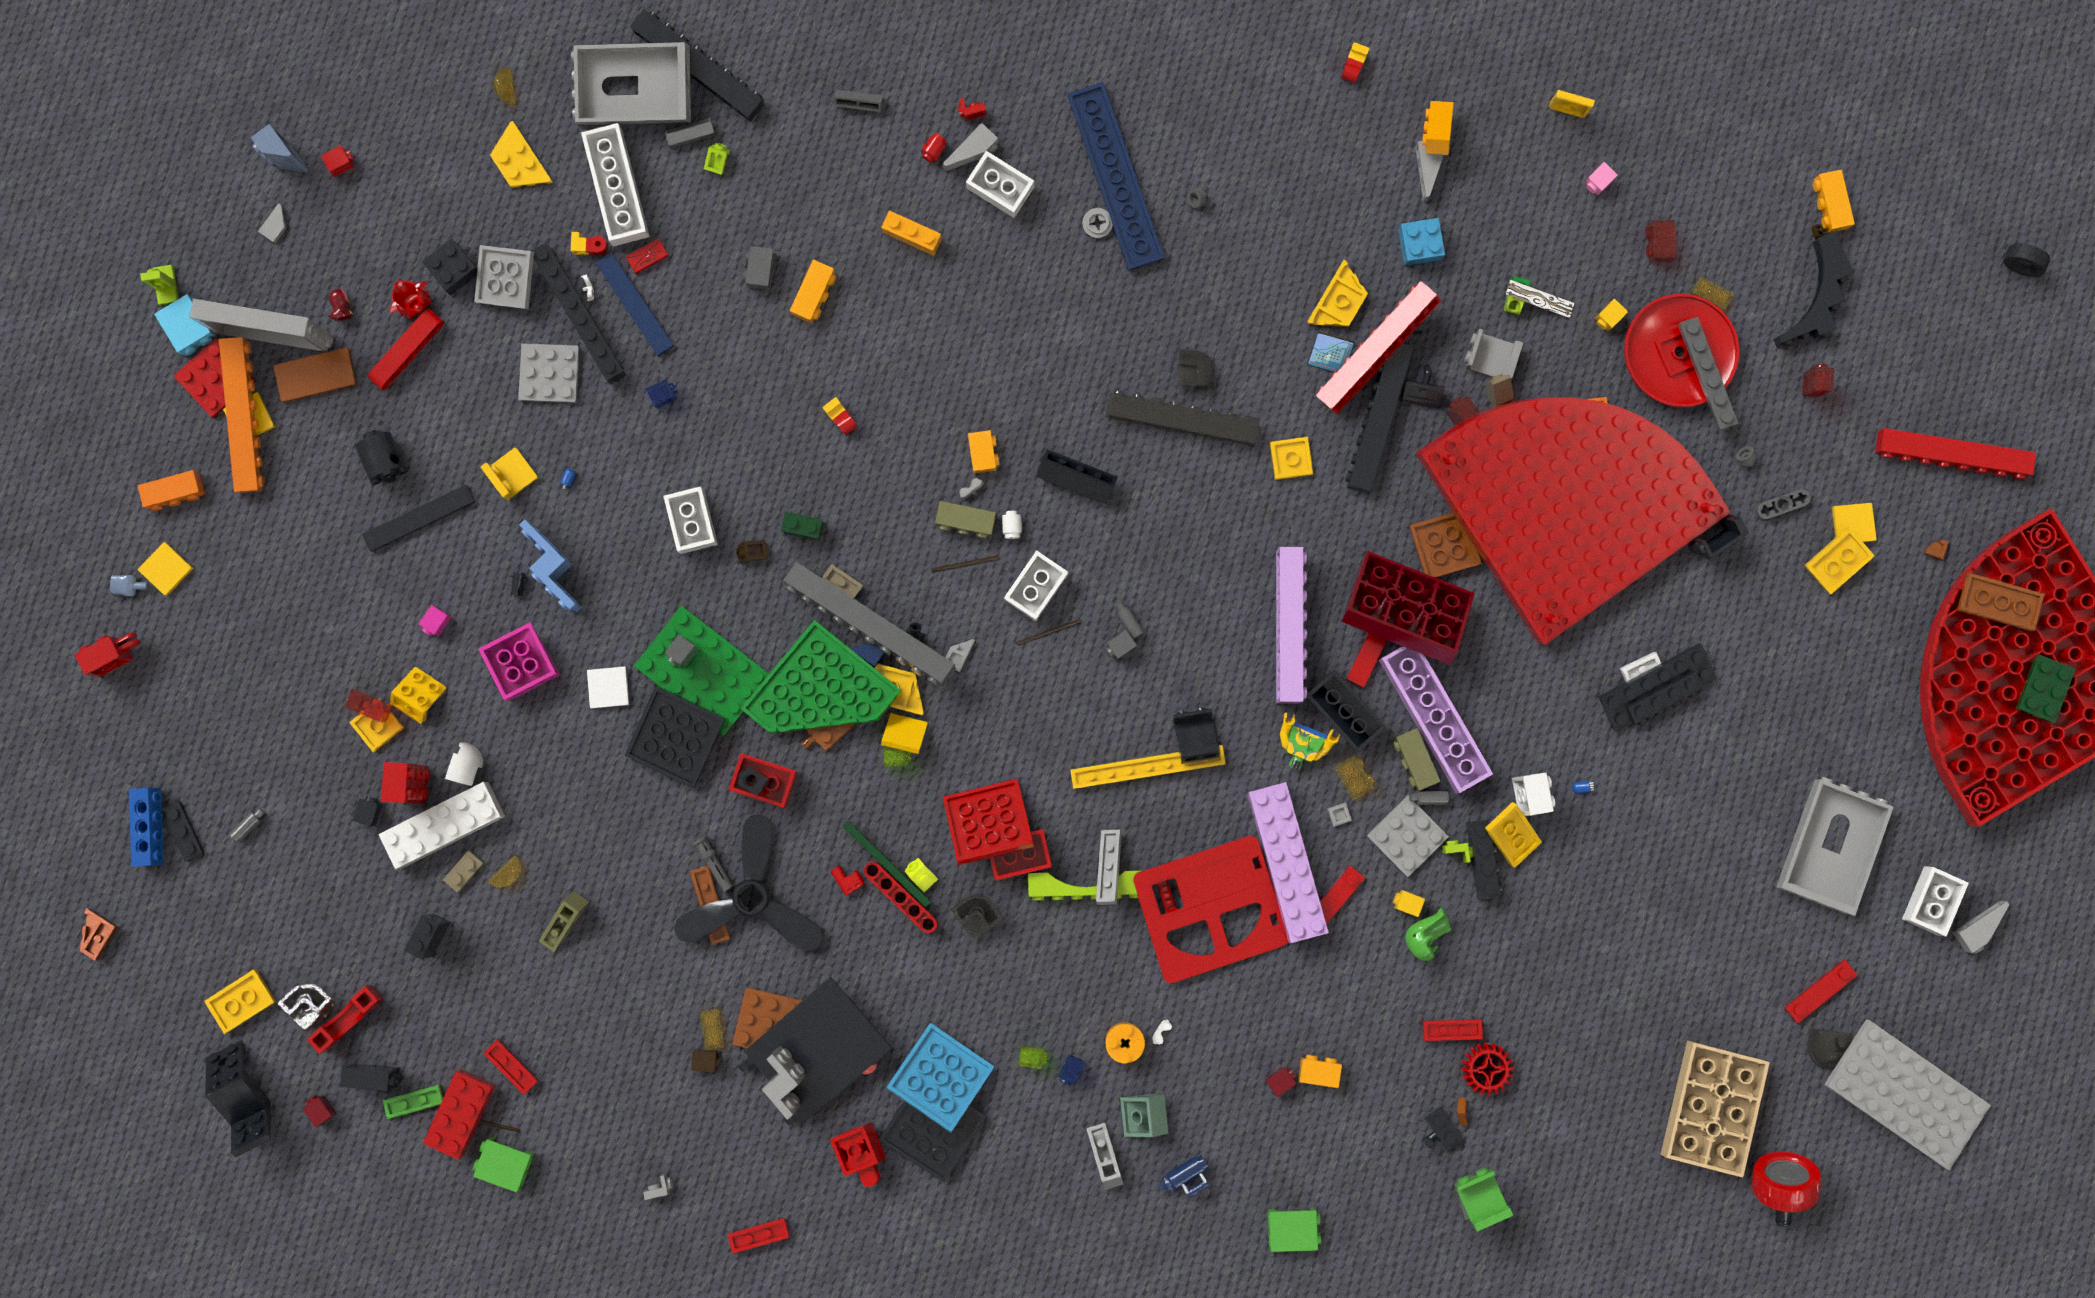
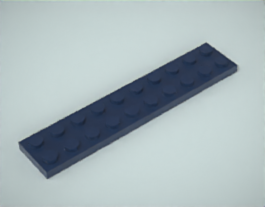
M1101 82L1068 93L1069 103L1128 271L1163 260L1164 254L1104 83Z

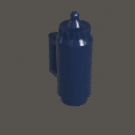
M1202 1155L1195 1156L1168 1172L1162 1178L1164 1182L1159 1189L1161 1191L1166 1189L1173 1192L1183 1187L1188 1197L1191 1198L1209 1187L1203 1176L1209 1167ZM1198 1177L1202 1178V1182L1189 1190L1185 1186Z

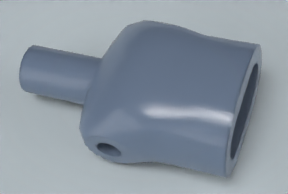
M135 575L111 576L110 592L112 595L134 596L136 590H148L149 588L148 582H136Z

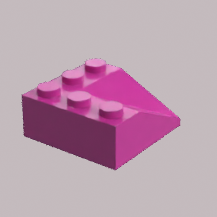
M531 622L478 649L505 701H511L560 676L551 655Z

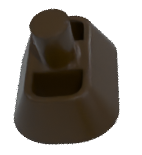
M1816 224L1812 226L1811 229L1815 239L1825 235L1822 225Z

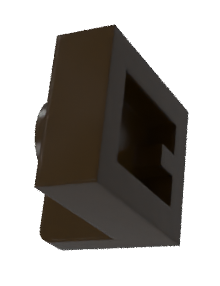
M765 540L742 542L736 550L740 564L768 559Z

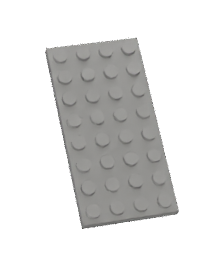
M1867 1019L1824 1084L1947 1170L1951 1169L1991 1106Z

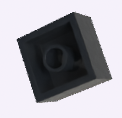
M452 238L422 261L450 296L477 275V267Z

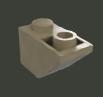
M1509 374L1494 376L1484 388L1493 408L1509 403L1514 399Z

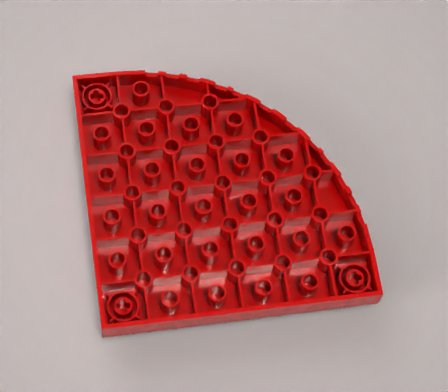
M1538 397L1499 405L1478 413V415L1467 418L1415 453L1537 643L1546 645L1731 513L1702 467L1677 440L1642 416L1618 406L1595 400L1571 397Z
M2053 509L2042 511L1991 543L1970 562L1955 580L1943 599L1932 622L1925 645L1920 680V702L1924 731L1936 769L1970 827L1983 825L2095 758V576ZM1972 573L2043 593L2044 598L2036 630L2031 632L1957 611L1966 574ZM2036 655H2042L2076 669L2056 723L2053 724L2016 709Z

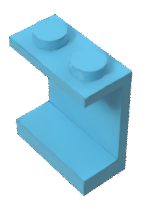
M188 294L154 314L175 350L183 356L193 354L196 348L201 345H208L216 337L214 332L189 318L194 298Z

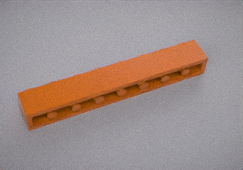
M243 337L219 339L234 492L262 491L264 477L260 473L262 458L258 453L261 443L260 438L256 434L259 423L254 413V410H257L256 400L253 399L252 391H255V384L251 380L250 373L253 372L252 361H249L251 345Z

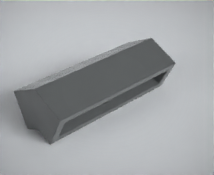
M836 89L834 106L881 112L884 98L882 95ZM839 99L857 101V103L839 101ZM861 102L879 104V106H877V105H869V104H862Z
M711 118L665 131L671 149L716 136Z

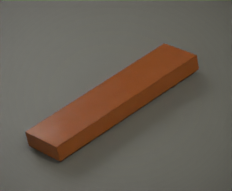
M708 865L691 870L690 874L699 905L703 906L719 901ZM726 924L709 934L711 945L731 939Z

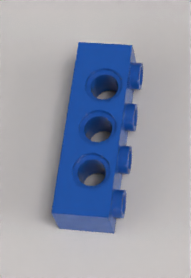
M161 788L129 789L131 867L164 865Z

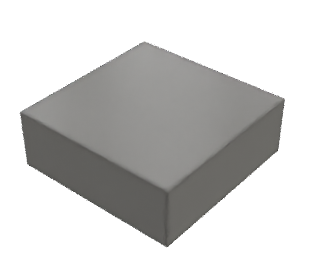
M1346 802L1327 808L1333 827L1352 821Z

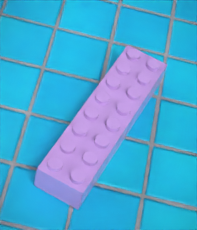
M1279 547L1276 551V704H1300L1307 697V688L1303 687V680L1307 677V669L1303 667V661L1307 658V650L1303 648V642L1307 638V630L1303 629V623L1307 619V611L1303 610V604L1307 599V592L1303 590V585L1307 580V573L1303 571L1307 555L1306 552H1303V547Z
M1402 646L1379 659L1456 794L1461 793L1493 775L1425 655Z
M1287 783L1249 792L1247 795L1288 942L1293 943L1329 933Z

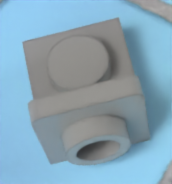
M667 1173L660 1176L661 1187L659 1183L648 1186V1190L643 1192L645 1200L671 1193L670 1189H673L671 1177H668Z

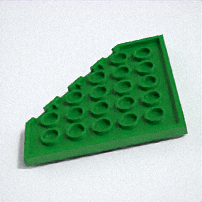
M814 620L740 709L769 733L874 722L881 718L902 690Z

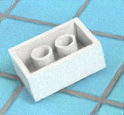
M986 151L966 181V188L1015 218L1034 189V180Z
M702 487L664 496L677 552L684 554L718 545L705 491Z
M1036 551L1004 597V600L1034 621H1037L1068 576V572Z
M1547 773L1512 778L1516 803L1524 816L1554 811L1555 799L1550 794L1549 788L1552 787V783Z
M1924 866L1902 920L1935 935L1947 936L1968 882L1937 868Z

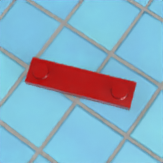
M1352 866L1345 870L1320 900L1326 924L1365 879Z
M1842 960L1787 1004L1784 1009L1795 1023H1799L1858 975L1846 960Z

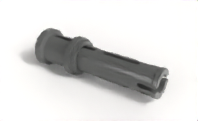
M705 835L693 842L692 845L696 846L701 855L700 859L706 861L724 892L734 885L715 856L716 850L712 849L709 844L708 836Z

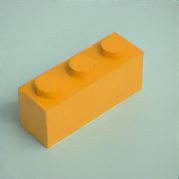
M1431 101L1430 109L1426 108L1425 120L1429 121L1424 123V133L1427 134H1423L1422 145L1426 146L1425 154L1448 155L1454 102Z
M1842 170L1822 173L1815 177L1813 190L1818 195L1817 207L1822 212L1821 223L1822 227L1826 229V233L1852 227L1855 223Z
M891 211L888 212L881 227L884 234L933 256L942 240L940 233Z
M816 260L812 261L790 309L791 315L811 324L814 319L817 320L821 313L819 308L822 302H826L829 295L827 290L830 285H834L837 277L834 268Z

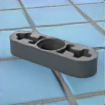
M1800 489L1759 504L1755 509V514L1759 519L1767 520L1806 506L1810 502L1811 497L1808 491ZM1799 494L1800 496L1804 495L1805 499L1802 502H1792V499L1799 497ZM1781 499L1787 502L1785 510H1781L1778 507V502ZM1763 506L1765 509L1772 506L1774 510L1767 512V516L1765 513H1761Z

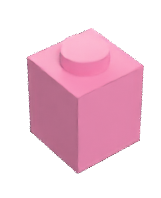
M1603 162L1584 183L1591 193L1599 195L1616 178L1617 174Z

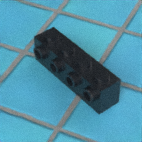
M1048 449L1042 458L1036 476L1046 482H1051L1105 504H1108L1118 476Z
M1489 820L1466 822L1469 847L1471 846L1473 853L1471 861L1477 899L1480 900L1498 898L1500 893H1502L1501 881H1498L1497 873L1500 872L1499 864L1495 862L1494 854H1497L1495 842L1492 843V838L1485 829L1490 824Z

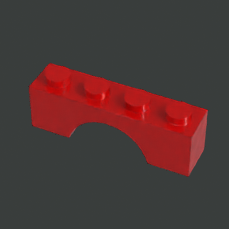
M372 984L364 986L350 999V1002L342 1011L317 1029L307 1041L319 1054L327 1052L384 998Z

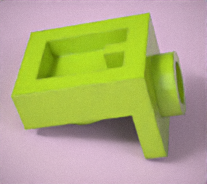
M720 143L710 146L704 169L722 175L727 156L731 150L727 149L726 145Z

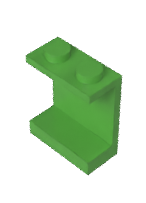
M493 1137L488 1138L486 1141L484 1140L480 1147V1152H482L480 1159H477L473 1166L475 1171L473 1177L516 1193L522 1189L535 1153L529 1150L523 1152L495 1142Z
M1486 1167L1477 1170L1474 1176L1469 1177L1467 1175L1459 1178L1458 1183L1454 1184L1470 1222L1477 1232L1513 1216L1495 1180L1494 1171Z
M1315 1208L1297 1211L1268 1209L1270 1251L1318 1250V1245H1321V1234L1317 1233V1225H1320V1213H1316Z

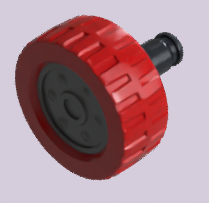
M1792 1152L1768 1153L1761 1156L1754 1165L1752 1175L1753 1193L1761 1203L1776 1210L1775 1222L1777 1225L1788 1227L1792 1222V1212L1810 1209L1819 1200L1821 1173L1814 1162L1802 1155Z

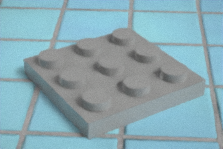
M480 245L474 302L529 309L534 252Z
M521 344L518 400L577 403L580 347L573 345Z
M1408 795L1366 835L1406 877H1409L1449 837L1415 802L1409 801Z

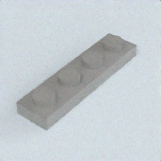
M1101 830L1096 903L1098 905L1117 904L1122 835L1120 830Z

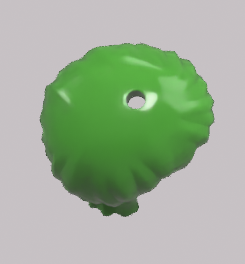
M1440 908L1435 915L1416 922L1407 930L1405 936L1406 944L1416 958L1424 961L1432 960L1434 952L1438 948V946L1431 947L1432 942L1451 931L1449 919L1445 911Z

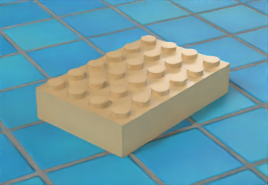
M1687 1041L1660 1155L1743 1178L1770 1062Z

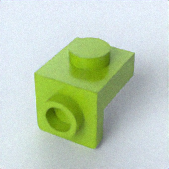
M1458 840L1447 841V845L1442 846L1444 854L1462 852L1464 863H1469L1470 858H1473L1471 846L1468 847V843L1459 844Z

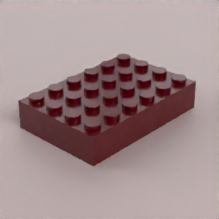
M1367 551L1360 563L1341 622L1450 665L1458 652L1475 593Z

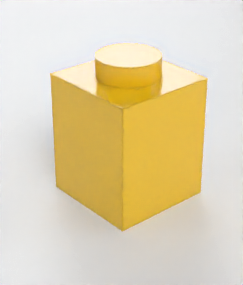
M1613 299L1594 319L1597 320L1596 323L1601 329L1609 331L1628 311L1618 301Z
M1401 890L1400 893H1396L1393 904H1395V909L1419 917L1425 899Z

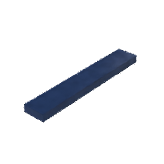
M610 252L595 263L657 356L674 347L613 254Z

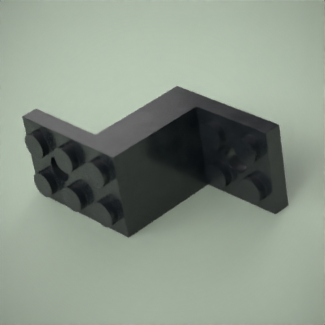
M239 1041L206 1057L205 1097L231 1125L232 1155L236 1158L270 1141V1099L245 1071L244 1043Z

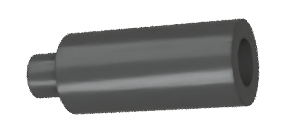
M1123 602L1117 604L1116 607L1119 610L1117 615L1131 638L1135 639L1142 635L1144 631L1129 606L1125 607Z
M1416 791L1415 794H1409V801L1415 802L1416 805H1447L1449 795L1447 791Z
M260 808L256 812L251 811L229 835L236 842L240 843L262 821L261 817L265 812Z

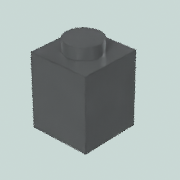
M1127 630L1107 642L1108 648L1106 650L1112 658L1116 657L1118 660L1136 648L1137 645Z

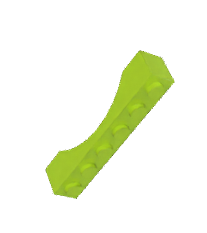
M1124 871L1119 875L1117 899L1122 898V895H1129V898H1138L1133 883V876L1140 871ZM1028 873L1029 897H1033V900H1044V896H1052V900H1064V896H1071V899H1083V895H1091V899H1096L1097 886L1078 887L1065 884L1055 879L1049 873Z

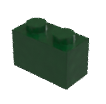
M785 512L781 531L786 534L820 541L824 521Z

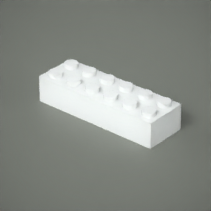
M616 123L582 132L609 242L612 246H617L650 237L621 127Z
M482 782L380 833L379 837L394 868L402 869L504 818L505 815L489 782Z

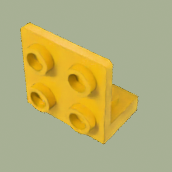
M513 448L492 465L486 462L481 466V469L506 500L511 499L538 479L536 473L517 448Z
M414 667L391 692L390 704L422 724L426 720L428 709L443 694L446 686L419 668Z

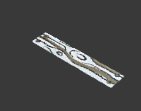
M1510 280L1506 292L1508 296L1569 318L1574 303L1512 280Z

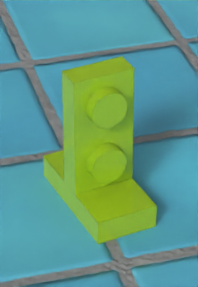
M173 265L154 267L147 270L146 273H140L141 281L156 290L158 305H169L179 299Z

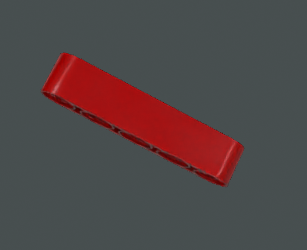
M426 309L371 369L367 378L381 390L387 389L443 327L444 320L431 309Z
M869 862L865 865V876L925 933H932L936 930L938 925L937 919L877 862ZM871 865H875L878 868V873L875 876H871L868 873V868ZM888 878L892 881L890 889L883 888V879ZM898 892L905 893V902L900 903L896 900ZM912 905H917L920 908L918 916L910 914L909 910ZM925 919L933 920L934 927L929 930L924 927Z

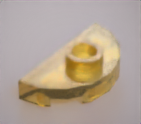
M504 68L496 73L493 79V87L501 101L513 106L516 103L511 69Z
M514 855L487 882L495 887H507L515 883L520 877L522 870L519 857Z

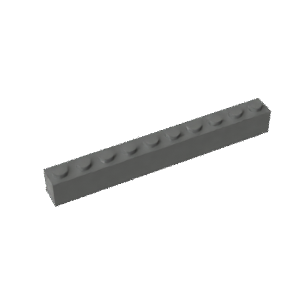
M795 563L783 580L786 590L794 595L798 593L802 596L801 599L809 605L811 603L818 606L817 610L824 615L829 613L833 616L832 619L840 625L846 624L852 633L863 635L865 637L864 640L869 644H877L881 647L880 650L888 656L890 654L897 657L895 659L903 666L906 664L911 666V670L919 676L923 674L928 677L927 680L934 686L940 685L944 687L955 671L956 667L953 662L799 563Z

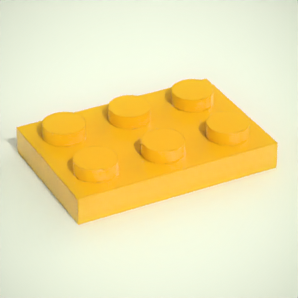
M1847 527L1808 561L1804 567L1828 594H1832L1874 557V554L1854 531Z
M1514 802L1485 827L1507 862L1513 868L1519 865L1542 843L1518 805Z
M253 969L204 1002L223 1033L227 1034L274 1004L276 1000L257 969Z

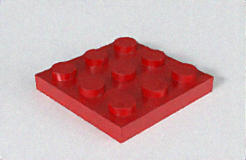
M215 338L174 375L177 381L212 418L217 416L226 407L219 339ZM251 375V380L255 381L256 379Z

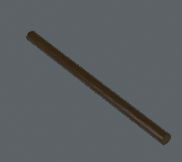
M999 555L957 564L932 568V572L997 560L1000 558Z
M1081 619L1017 641L1016 644L1020 645L1081 623Z
M484 1120L479 1121L481 1124L520 1132L518 1128Z

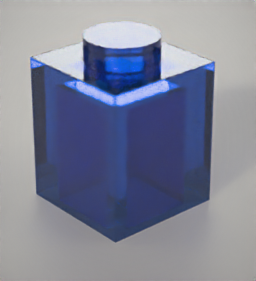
M667 379L646 388L656 409L677 400L675 394L678 391L674 383H669Z
M1067 1054L1058 1074V1077L1061 1078L1060 1081L1069 1086L1072 1083L1076 1085L1086 1064L1085 1061Z

